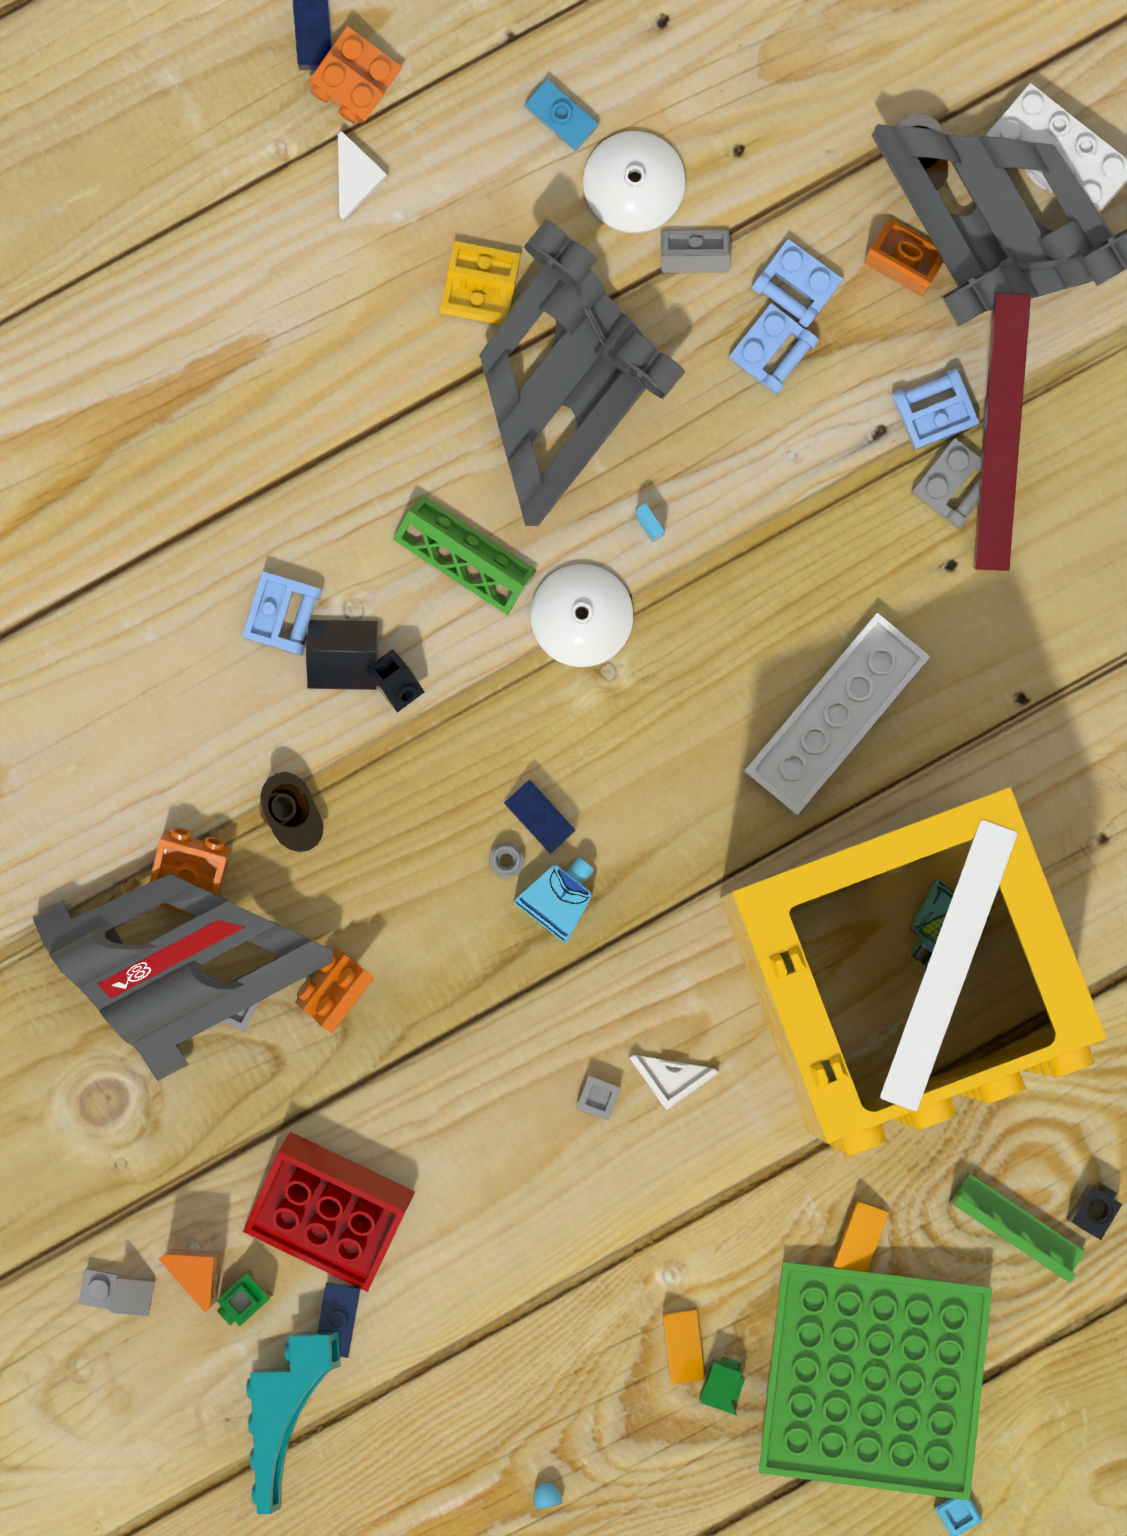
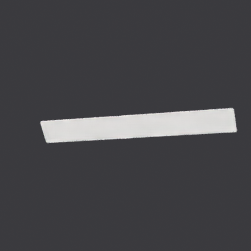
M985 820L980 821L882 1089L881 1099L917 1111L1017 838V832Z

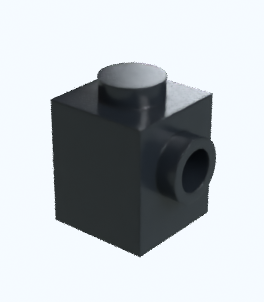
M394 649L365 669L381 694L397 713L425 692L410 668Z

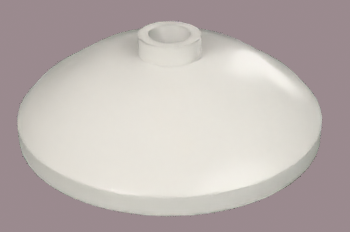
M642 131L622 132L604 140L589 157L583 176L585 198L594 215L608 227L631 234L649 232L668 222L681 205L686 184L684 167L675 150L658 136ZM632 172H638L641 175V180L632 182L628 176Z
M570 565L552 573L537 589L531 604V627L540 647L554 660L572 667H592L608 661L625 645L633 625V606L626 588L612 573L594 565ZM584 607L588 610L589 615L586 619L581 620L576 617L575 612L578 608Z

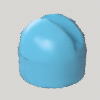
M542 1483L534 1491L535 1510L563 1504L560 1491L551 1483Z

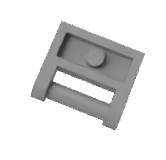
M954 438L911 494L955 528L961 530L967 523L966 517L978 503L980 479L955 510L946 504L974 469L981 473L982 459Z

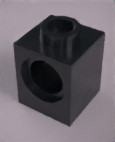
M1101 1183L1098 1184L1097 1188L1087 1184L1067 1220L1102 1240L1122 1206V1203L1115 1200L1118 1193ZM1100 1199L1105 1207L1104 1213L1101 1217L1093 1219L1088 1214V1206L1093 1200Z

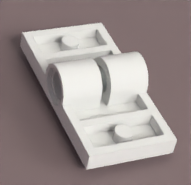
M1031 83L986 134V137L1010 138L1032 143L1055 145L1099 213L1103 211L1127 183V159ZM1025 169L1027 176L1034 184L1048 193L1053 192L1042 172Z

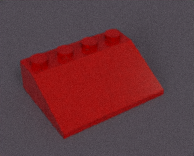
M289 1132L276 1155L243 1232L368 1292L415 1191L295 1133Z

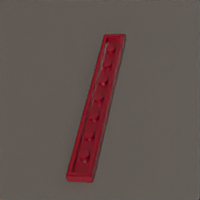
M994 292L973 564L975 570H1010L1031 295L1026 293Z

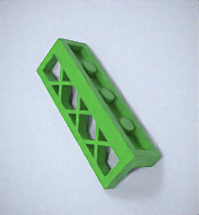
M424 495L409 509L393 538L394 541L506 615L512 610L520 594L537 571ZM410 525L422 532L424 541L417 542L405 534ZM444 546L450 550L453 560L441 558L436 547ZM472 565L477 568L482 579H473L467 575L465 566ZM501 584L513 592L508 601L496 594L493 585Z
M967 1174L949 1202L1071 1283L1076 1276L1073 1270L1085 1254V1251L971 1174Z

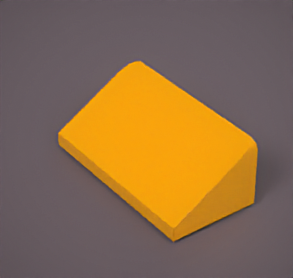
M856 1200L832 1266L838 1269L867 1272L889 1212Z
M697 1309L662 1313L671 1385L705 1379Z

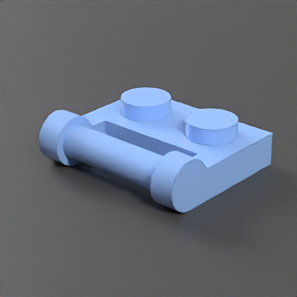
M787 239L751 289L759 295L761 293L767 295L800 320L798 323L807 329L842 283L843 278ZM775 275L811 300L813 302L812 305L807 309L770 281Z
M771 303L729 355L728 359L769 391L778 395L784 387L782 385L783 381L809 348H815L819 343V339ZM790 335L798 339V342L772 375L766 373L763 369L788 337Z
M956 368L946 371V375L905 392L899 390L891 394L914 450L979 425L977 415ZM949 388L953 390L954 397L912 413L910 404Z
M262 571L242 637L302 656L305 645H302L315 601L320 600L322 589ZM294 592L303 595L290 639L287 640L280 638V634Z

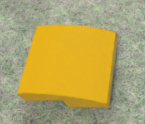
M454 241L440 313L500 325L511 310L521 254Z

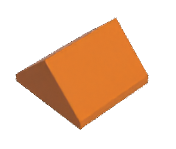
M890 217L871 247L864 264L924 297L944 261L932 240Z
M171 1249L159 1258L161 1263L204 1312L217 1302L220 1252Z

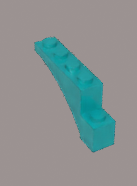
M303 1332L289 1336V1342L285 1345V1359L287 1363H290V1368L259 1369L250 1373L246 1391L252 1403V1413H250L248 1418V1429L250 1434H253L254 1445L250 1452V1466L255 1470V1484L252 1486L251 1496L253 1504L257 1506V1514H271L281 1509V1482L290 1438L298 1418L314 1390L330 1370L341 1367L339 1332Z

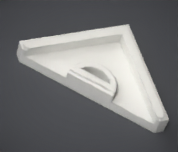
M342 131L338 134L339 217L344 222L387 178V174Z
M639 1055L629 1057L666 1110L718 1074L715 1068Z

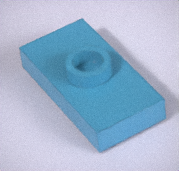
M548 79L525 103V108L575 152L598 127V123Z

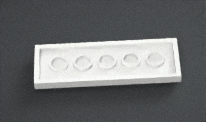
M876 613L744 772L797 816L930 656L879 613Z

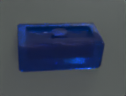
M293 0L299 71L316 70L332 47L328 0Z
M530 779L504 803L549 854L553 853L576 832L573 826Z

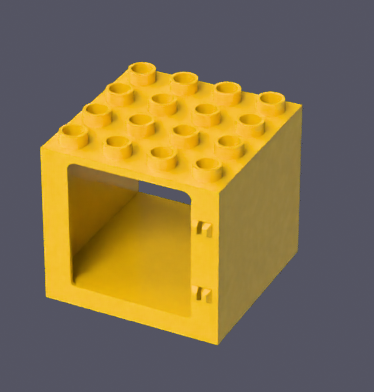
M1011 787L735 890L720 898L807 1131L830 1146H834L835 1150L839 1149L840 1153L845 1152L846 1156L869 1150L887 1142L888 1140L881 1125L887 1121L895 1119V1122L901 1121V1124L907 1123L908 1127L914 1126L915 1130H919L956 1116L957 1114L951 1100L953 1096L960 1094V1097L967 1096L968 1099L975 1098L976 1102L983 1100L984 1104H988L1019 1093L1026 1089L1020 1074L1022 1070H1025V1072L1034 1071V1074L1043 1072L1044 1076L1052 1074L1053 1078L1088 1067L1095 1063L1089 1045L1107 1039ZM981 820L1017 832V838L999 888L1054 1032L929 1078L917 1111L888 1102L880 1097L861 1104L789 914L790 909L801 903L974 839ZM788 951L796 971L788 975L784 960L780 956V953ZM828 1059L837 1079L828 1083L829 1079L824 1066L821 1064V1062Z

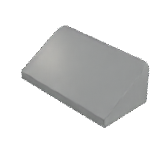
M729 230L661 231V271L663 273L729 272Z

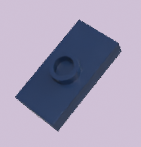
M326 1282L317 1332H339L340 1357L348 1358L361 1288Z

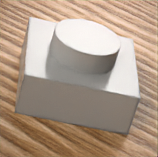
M588 1075L576 1108L609 1121L621 1087Z

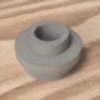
M511 843L499 844L490 853V867L500 877H513L523 867V854L517 846ZM503 854H510L513 857L511 866L503 867L500 864V857Z

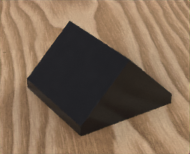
M310 620L306 644L307 689L377 690V686L365 669L377 661L378 621Z

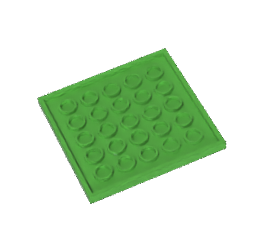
M783 1262L759 1473L970 1501L992 1288Z

